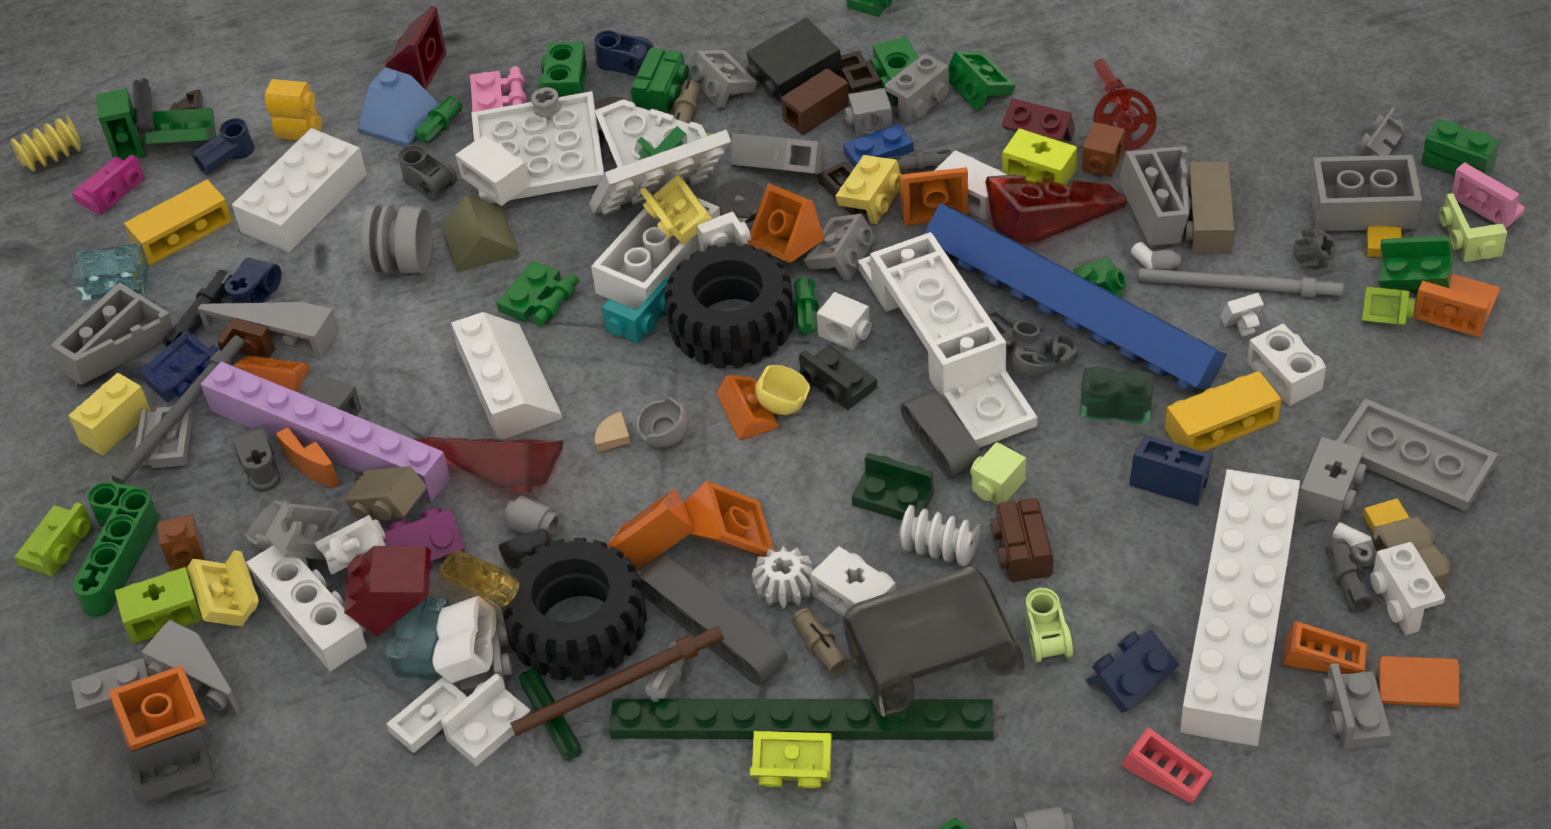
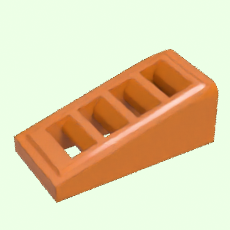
M1294 621L1285 636L1282 664L1298 669L1328 673L1329 665L1338 663L1341 674L1365 672L1368 644ZM1314 647L1320 648V651L1314 650ZM1330 650L1336 651L1335 656L1330 655ZM1346 652L1352 653L1351 661L1345 660Z

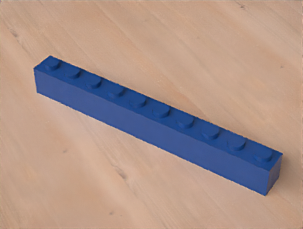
M939 203L924 233L931 232L947 256L952 254L957 257V265L971 272H974L975 268L985 272L982 278L999 287L1002 282L1011 286L1009 293L1024 301H1027L1028 297L1038 301L1036 308L1054 316L1055 312L1064 315L1063 322L1081 331L1083 326L1093 331L1090 336L1091 338L1107 346L1112 341L1121 346L1118 351L1120 354L1134 361H1137L1139 357L1149 362L1147 365L1148 369L1164 377L1169 372L1178 377L1175 382L1177 385L1191 392H1194L1196 388L1209 389L1227 356L1226 353L952 207Z

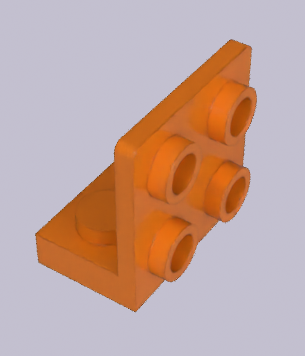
M1456 274L1451 275L1449 288L1422 281L1418 289L1413 318L1480 338L1497 300L1500 288Z

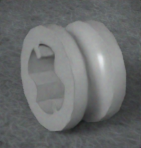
M544 87L532 94L533 110L537 116L551 117L559 112L561 105L555 89Z

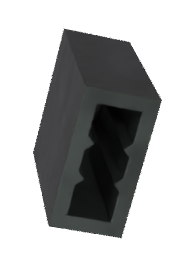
M807 17L746 52L749 62L747 66L748 73L763 85L765 92L771 99L775 97L780 103L781 97L828 68L838 75L843 68L840 49Z

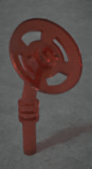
M1098 59L1094 63V67L1105 83L1107 94L1097 104L1093 121L1116 127L1114 125L1116 121L1119 128L1125 129L1124 151L1136 150L1144 146L1155 132L1157 125L1155 107L1151 100L1142 92L1125 88L1122 81L1114 76L1106 61ZM1134 97L1140 100L1145 105L1148 113H1144L1143 108L1137 102L1131 100V98ZM1110 101L1117 104L1111 114L1103 113ZM1132 106L1138 110L1139 115H1137V112L1132 108ZM1142 123L1147 124L1148 128L1145 134L1133 141L1131 133L1137 131Z

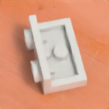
M1407 542L1377 551L1374 569L1370 574V581L1374 591L1382 595L1387 604L1391 620L1394 623L1398 622L1405 636L1419 632L1424 609L1444 603V593L1413 543Z

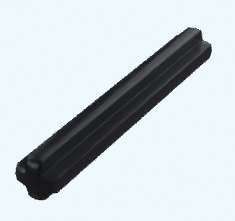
M143 78L141 81L135 80L133 82L135 125H137V132L142 135L145 131L151 133L154 129L151 87H149V80Z

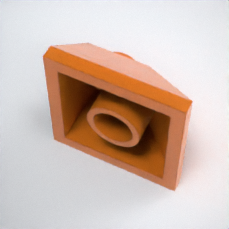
M967 167L900 175L899 199L904 226L930 223L939 203L952 207L968 216Z
M705 481L684 502V506L695 528L690 533L691 536L761 557H767L768 549L775 552L760 501Z
M182 665L108 691L115 718L126 746L131 751L206 724Z

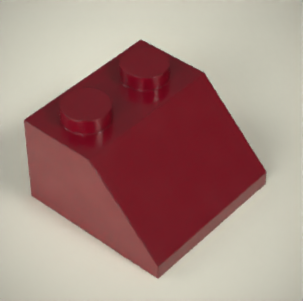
M431 6L408 26L403 36L398 39L397 46L392 55L387 58L385 65L386 68L411 75L425 90L447 54L437 7Z
M373 546L363 555L355 556L347 568L348 578L345 590L344 613L375 636L380 635L428 597L431 549L427 546Z

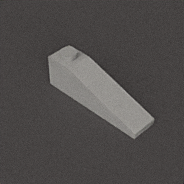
M306 302L201 304L198 307L204 328L208 332L220 334L227 328L232 319L236 318L268 327L275 348L318 359L323 357L339 332L333 309L323 305H314Z

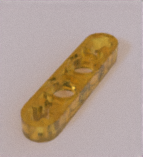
M455 550L449 554L439 571L440 576L453 586L474 596H480L497 607H504L509 604L517 594L520 586L519 580L506 570L461 550Z

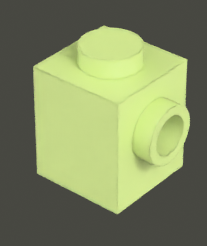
M996 442L983 457L979 456L971 467L972 492L976 493L981 499L991 501L996 505L1007 502L1026 480V457Z

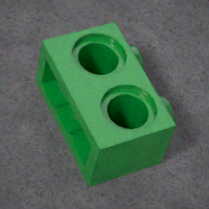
M584 42L548 43L546 55L541 56L543 75L538 77V89L544 87L553 88L557 91L559 97L584 93L587 72Z

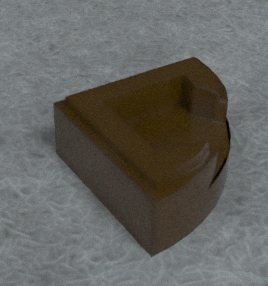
M201 90L186 93V98L177 104L174 102L170 110L201 109L203 103Z

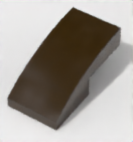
M860 50L841 55L843 68L838 76L843 77L848 82L851 93L881 85V80L871 61H865Z

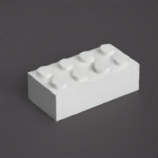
M310 128L232 204L240 232L290 253L367 175L360 147Z
M699 199L713 219L720 216L719 206ZM644 208L591 266L596 294L637 310L665 278H669L674 270L676 271V267L684 259L688 261L690 259L689 256L699 250L698 233L684 245L675 236L669 239L657 226V223L661 221L660 218L654 219Z

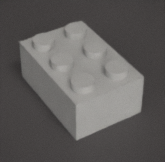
M1413 155L1313 157L1309 187L1316 230L1356 231L1367 230L1368 226L1401 227V229H1417L1422 197Z

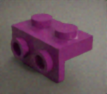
M441 507L423 512L421 514L422 519L408 524L407 519L388 525V531L385 532L386 538L383 539L386 546H427L431 549L430 563L465 551L451 510L442 511Z

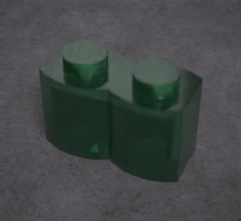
M1107 367L1085 368L1081 386L1080 415L1093 420L1116 418L1122 422L1132 424L1150 422L1154 375L1141 370L1118 372Z

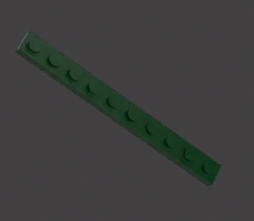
M613 698L609 732L611 739H753L754 731L831 733L832 740H993V699H659L658 702H654L651 699Z

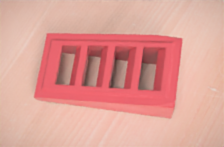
M1147 727L1121 764L1131 773L1191 804L1213 775L1211 771L1149 727ZM1146 751L1153 755L1150 759L1144 756ZM1160 759L1167 762L1164 768L1157 765ZM1174 766L1181 769L1176 778L1170 774ZM1188 774L1196 777L1190 787L1182 783Z

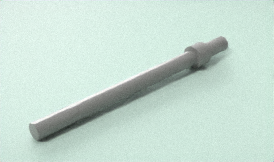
M1140 268L1139 270L1140 282L1301 293V297L1315 298V294L1343 295V283L1316 281L1315 277H1302V280L1145 268Z

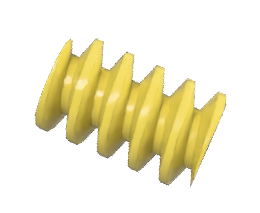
M66 115L67 125L59 118L55 120V129L48 123L44 124V135L36 128L32 130L33 139L25 133L21 134V145L14 138L10 139L11 146L22 167L27 166L32 172H36V161L43 167H47L46 157L50 156L55 162H58L59 151L66 157H70L69 147L71 146L76 151L81 152L79 135L68 115Z

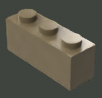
M1189 162L1186 186H1188V217H1190V221H1187L1185 226V240H1191L1192 254H1232L1234 219L1229 162Z

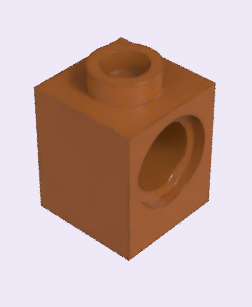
M1094 122L1083 145L1082 171L1113 177L1124 153L1125 129Z

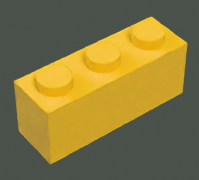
M207 179L128 220L124 225L132 246L150 266L233 222L226 199Z
M1257 371L1247 376H1240L1234 381L1216 388H1209L1201 394L1176 401L1172 405L1167 406L1165 431L1175 444L1204 452L1277 423L1279 420L1281 398L1261 372Z

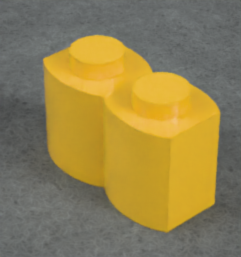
M271 79L265 92V103L272 119L275 136L278 139L298 141L310 128L321 131L322 118L318 115L315 108L316 97L314 92H311L309 84L300 81Z

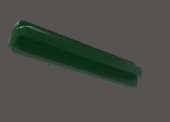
M530 668L519 675L520 684L535 711L555 702L536 669ZM563 715L543 724L564 760L571 761L573 758L581 755V745Z

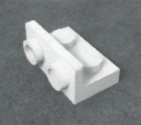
M733 211L697 225L700 252L706 251L708 246L716 244L717 247L726 246V243H735L736 246L743 247L744 244L748 245L747 241L751 240L746 223H740Z
M494 674L487 681L480 683L474 692L459 705L450 708L442 718L441 724L447 742L475 766H478L515 734L510 723L530 714L531 710L505 689L501 676Z

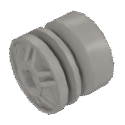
M369 205L365 210L361 228L362 259L367 271L380 272L382 269L383 272H393L397 264L401 273H426L430 265L433 247L432 221L427 207L402 206L397 215L394 206L385 205L382 208L381 205Z

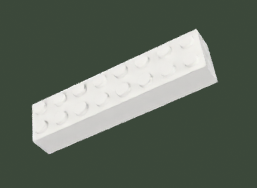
M1226 470L1184 697L1180 733L1258 747L1300 480Z

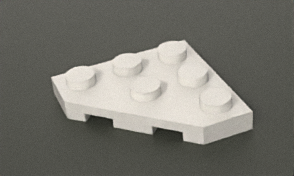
M624 99L595 110L617 168L639 160L637 140L640 137L644 138L655 149L676 126L687 134V143L707 137L703 126L694 122H690V124L676 120L673 115L652 108L649 111L637 107L635 103Z

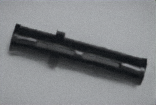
M219 270L209 285L199 290L196 294V301L169 334L163 338V343L167 348L171 346L175 339H178L171 351L180 353L203 323L198 311V307L201 304H222L221 299L226 295V281L224 283L221 282L228 273L227 271Z

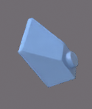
M385 67L368 86L358 131L403 147L413 145L417 141L415 129L427 118L428 112L431 109H436L440 104L411 75Z

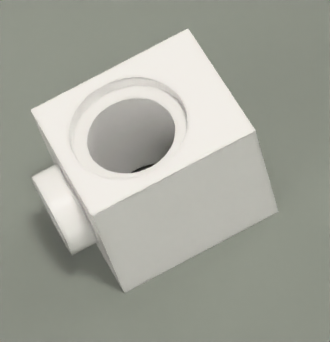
M834 292L817 312L818 336L853 351L861 340H865L871 331L872 323L869 319V306Z

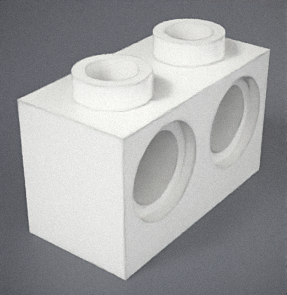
M1284 323L1250 339L1247 364L1255 372H1261L1288 406L1323 390L1326 372L1323 360L1318 355H1314L1304 345L1300 336L1293 333Z

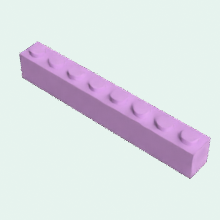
M220 362L200 384L211 412L252 429L263 425L266 434L276 439V433L288 427L303 448L317 442L332 462L363 474V471L411 466L427 485V490L421 496V499L432 502L451 479L443 451L224 362Z

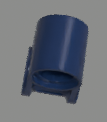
M612 30L601 31L594 38L597 66L602 70L625 73L631 76H637L648 50L654 48L653 44L644 37L617 33Z
M250 257L246 258L232 277L226 281L225 291L231 296L232 303H264L280 285L281 268L277 264Z

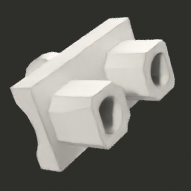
M370 515L315 542V545L325 556L328 569L332 575L348 567L355 556L363 555L373 546H386L383 541L386 538V534L379 521L376 519L372 520Z

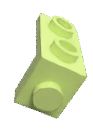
M1446 194L1444 206L1439 210V218L1442 226L1447 227L1450 233L1452 248L1458 250L1462 261L1468 262L1501 257L1507 237V231L1503 223L1470 228L1454 194Z

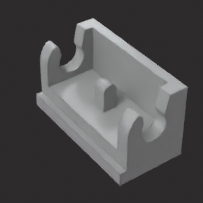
M283 503L265 536L286 557L326 560L322 552L317 549L315 542L333 534V528L339 520L340 513L334 508Z

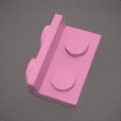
M1465 162L1456 169L1452 193L1457 202L1495 224L1503 223L1505 229L1524 214L1525 207L1518 203L1520 194Z

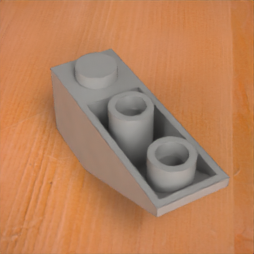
M732 133L729 164L820 174L823 167L825 143Z
M168 620L141 651L148 666L146 670L149 675L152 676L182 665L196 696L204 699L215 710L222 711L225 709L238 715L240 709L233 692L198 633Z

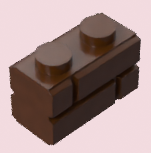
M1039 499L1019 500L1018 503L1015 501L998 503L996 506V518L990 519V529L993 541L1000 540L1001 547H997L999 568L1007 569L1011 582L1029 580L1030 577L1033 579L1050 577L1053 574V553Z

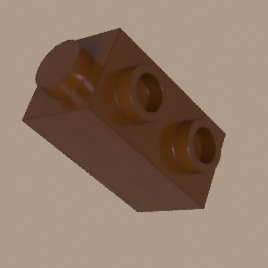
M828 68L813 76L781 97L783 121L800 134L805 135L849 106L848 82Z

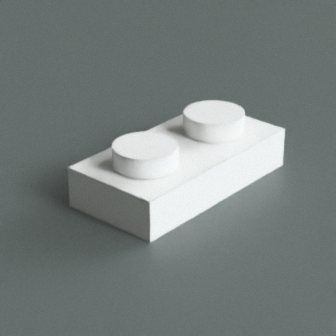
M442 677L386 723L388 730L411 752L415 753L443 729L441 720L448 710L455 705H459L467 696Z

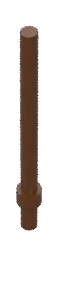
M719 626L692 638L690 635L675 641L677 645L511 722L512 729L517 737L681 659L686 662L699 656L698 651L724 640V636Z

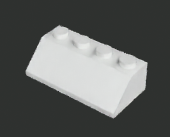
M485 312L451 322L458 352L498 441L563 419L520 324Z

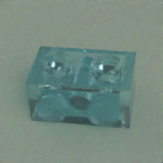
M140 243L76 251L73 280L82 301L102 298L119 282L138 294L146 293L148 263Z

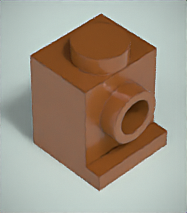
M193 514L157 523L159 543L169 565V571H175L184 567L187 570L192 559L205 560L203 540Z

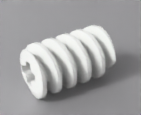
M909 505L903 516L899 536L905 551L911 552L915 549L917 554L923 556L929 552L931 558L939 559L943 555L944 561L952 563L957 559L958 565L965 567L976 553L980 537V524L975 527L973 532H970L968 520L964 519L960 527L956 528L955 517L950 516L944 525L942 524L941 513L937 512L932 521H929L927 509L923 508L919 516L915 517V508L913 505Z

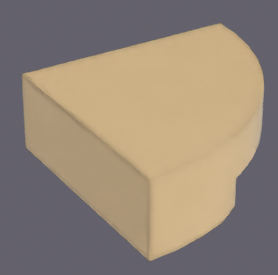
M617 412L607 417L596 430L595 446L597 452L630 444L622 412Z

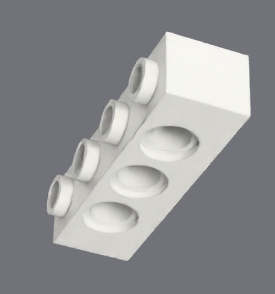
M273 545L246 562L256 587L330 672L367 648L363 636L366 628L344 613L345 603L336 591L332 593L328 591L323 576L317 569L311 571L307 567L308 562L306 558L286 557Z

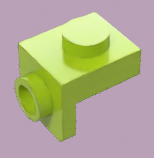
M1366 286L1362 321L1405 325L1406 318H1413L1415 298H1409V291Z

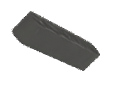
M663 556L640 575L644 597L691 635L696 636L719 626L724 640L708 648L755 685L763 684L788 662V655L785 649L776 639L668 556Z

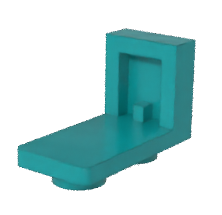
M665 278L637 310L608 299L602 306L605 330L615 336H621L639 344L647 333L649 334L653 331L657 321L667 312L664 293L665 287L668 285V278Z

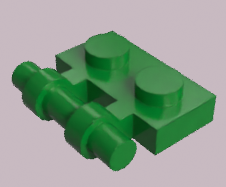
M532 261L497 301L498 312L526 322L534 314L532 320L535 324L542 326L547 319H553L558 313V306L563 300L566 301L575 292L574 287L578 284L579 279L576 275L569 273L563 280L559 270Z

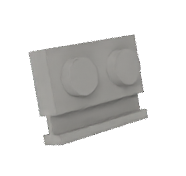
M172 407L156 408L154 412H147L146 409H141L135 449ZM191 407L137 470L147 465H151L152 468L187 465L193 419Z

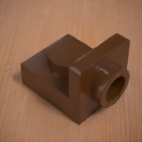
M233 318L227 328L220 333L217 341L220 351L235 335L241 337L245 342L238 353L242 351L248 355L270 358L275 351L268 327ZM238 353L232 358V360H231L232 362H233V360L236 358V356L238 355Z

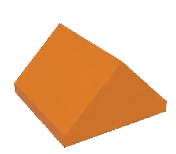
M768 183L750 231L751 240L747 242L748 245H752L756 249H763L772 256L791 263L825 240L812 200Z
M675 488L618 528L608 541L607 547L613 546L623 552L624 558H629L639 571L692 533L695 528L678 491Z

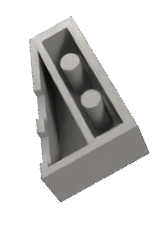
M1187 146L1126 151L1118 181L1149 246L1181 243L1189 216L1188 186H1186L1187 166L1185 162Z
M119 282L50 345L56 368L83 385L162 344L163 338L173 329L170 313Z

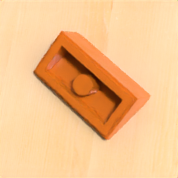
M250 355L233 365V367L295 392H299L309 371V364Z
M726 375L717 390V396L738 439H747L777 429L778 423L773 413L765 409L757 400L755 395L756 379L754 377Z
M1380 657L1377 668V682L1383 704L1459 706L1458 659Z

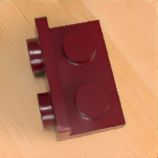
M1014 98L1011 99L1002 122L1004 129L1017 132L1020 128L1061 142L1063 139L1071 141L1075 132L1072 113Z

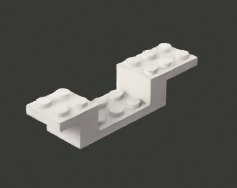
M931 232L870 253V256L858 260V270L885 312L900 307L928 351L930 382L974 439L978 448L1037 426L1036 414L1006 371V341Z

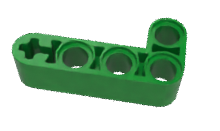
M101 482L88 491V502L98 524L103 529L74 579L73 590L83 611L91 617L103 616L114 607L117 601L115 590L124 588L157 527L159 515L150 493L144 488L113 482Z

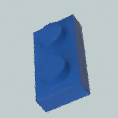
M900 124L843 144L844 154L854 168L863 155L887 158L903 156L914 152L913 141Z

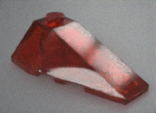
M1017 174L987 176L985 181L993 227L999 233L1020 244L1038 242L1122 209L1127 203L1110 184L1073 181L1070 186L1054 182L1053 178L1045 177L1042 178L1041 183L1025 181V175Z

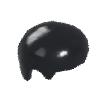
M539 529L501 543L498 549L508 569H519L517 563L526 555L531 557L535 554L534 550L542 545L546 547L554 545V539L551 532H547L546 529Z

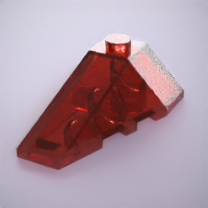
M451 437L411 438L443 451L446 463L496 485L511 486V492H532V486L546 484L563 449V440L520 439L501 441L499 438L472 439L470 441V438Z

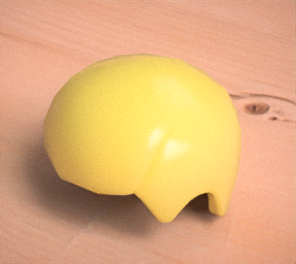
M783 365L767 366L755 386V395L759 403L771 413L784 416L798 412L805 403L810 391V385L803 375Z

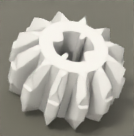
M783 545L779 552L768 549L767 557L757 558L756 568L752 572L753 583H755L756 593L759 598H766L769 606L780 602L784 609L787 602L791 601L799 606L801 597H810V592L812 591L810 573L813 570L809 556H801L798 548L787 552Z

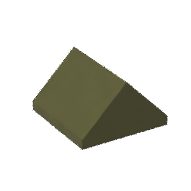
M467 194L442 224L457 272L519 255L504 210L498 206Z

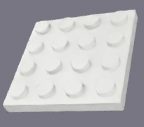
M592 91L559 97L558 100L561 108L557 114L551 117L537 116L534 113L532 102L471 112L474 141L485 135L494 142H500L514 156H520L528 166L527 175L530 186L511 200L599 184L604 175V166ZM479 191L480 200H483L490 204L496 203L488 196H486L484 193Z
M727 130L605 172L589 202L592 213L602 212L604 216L621 210L620 205L628 202H632L633 205L644 203L646 199L640 192L643 187H646L652 194L656 193L676 175H679L685 182L690 181L691 185L707 180L709 178L707 174L714 171V166L719 163V159L725 154V150L731 143Z

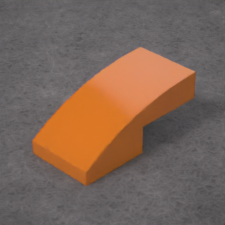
M288 427L276 433L283 456L295 469L322 485L331 488L339 485L331 460L317 442L303 448Z

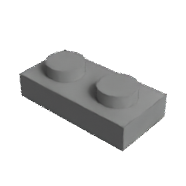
M144 658L72 680L71 685L76 709L80 717L113 708L109 690L149 677Z

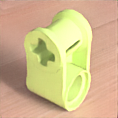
M1047 588L1032 590L1026 598L1025 626L1034 663L1041 662L1042 658L1062 654L1066 658L1072 657L1071 634L1068 625L1065 623L1057 594Z

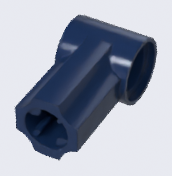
M232 118L225 121L219 128L220 134L191 153L194 162L205 175L231 158L243 159L253 153L254 143L244 120Z

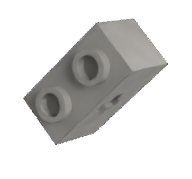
M1321 437L1300 488L1297 512L1337 524L1341 521L1344 511L1351 512L1357 495V491L1353 490L1354 485H1362L1367 470V465L1361 463L1364 449Z

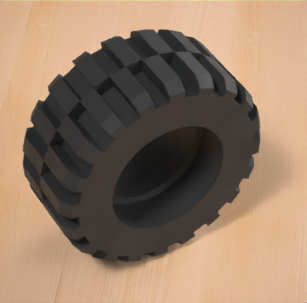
M726 243V246L717 247L716 244L708 246L706 251L700 252L698 250L692 253L688 261L684 259L677 265L676 271L674 270L667 280L668 285L665 287L664 293L669 332L675 345L681 348V352L691 359L695 356L697 362L704 365L712 363L715 368H725V365H734V368H740L748 362H751L752 365L761 362L762 357L765 355L770 357L778 350V345L782 346L789 338V333L794 326L791 278L788 271L784 269V265L777 258H772L771 254L763 249L757 251L754 246L744 244L743 247L736 246L735 243ZM738 299L751 302L750 305L734 311L709 309L713 304L724 300Z
M574 538V541L565 542V539L555 540L554 545L549 547L542 545L534 550L535 554L531 557L526 555L517 563L519 569L513 568L506 579L507 584L503 587L501 594V609L511 647L524 665L532 666L542 676L550 673L552 679L564 681L565 677H573V681L585 680L584 676L594 674L596 678L606 674L605 669L609 667L615 669L624 662L623 657L625 655L630 657L638 647L637 641L643 638L646 630L647 612L640 576L636 572L633 562L627 557L624 558L623 552L613 546L608 549L606 543L595 539L593 543L587 542L586 538ZM587 596L604 602L599 610L581 620L561 622L545 617L550 608L568 598Z

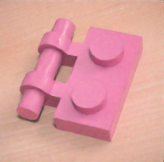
M517 66L510 68L507 78H501L500 71L470 75L473 112L527 103V95L523 91L525 77ZM503 93H510L509 96H503Z

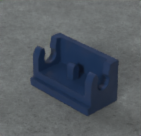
M1144 435L1133 455L1129 485L1198 506L1203 487L1206 488L1213 454Z

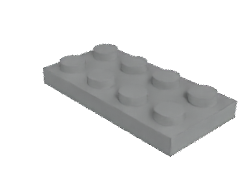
M1366 398L1336 440L1363 448L1361 463L1367 465V469L1464 511H1467L1494 468L1498 458V454Z

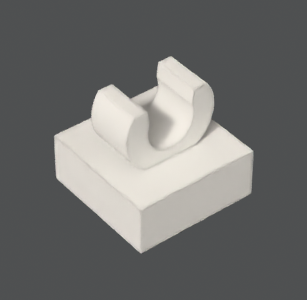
M1259 293L1229 301L1225 305L1220 318L1225 328L1237 324L1242 337L1254 334L1256 332L1254 328L1260 325L1257 315L1264 303Z

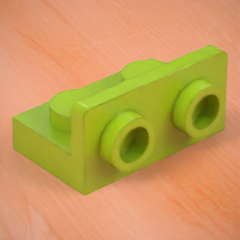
M76 502L71 510L53 505L14 556L17 564L54 577L61 566L69 560L70 554L79 542L87 536L93 525L85 506Z

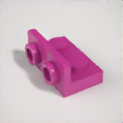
M130 155L125 160H122L115 156L72 192L75 202L102 215L145 179L138 158Z

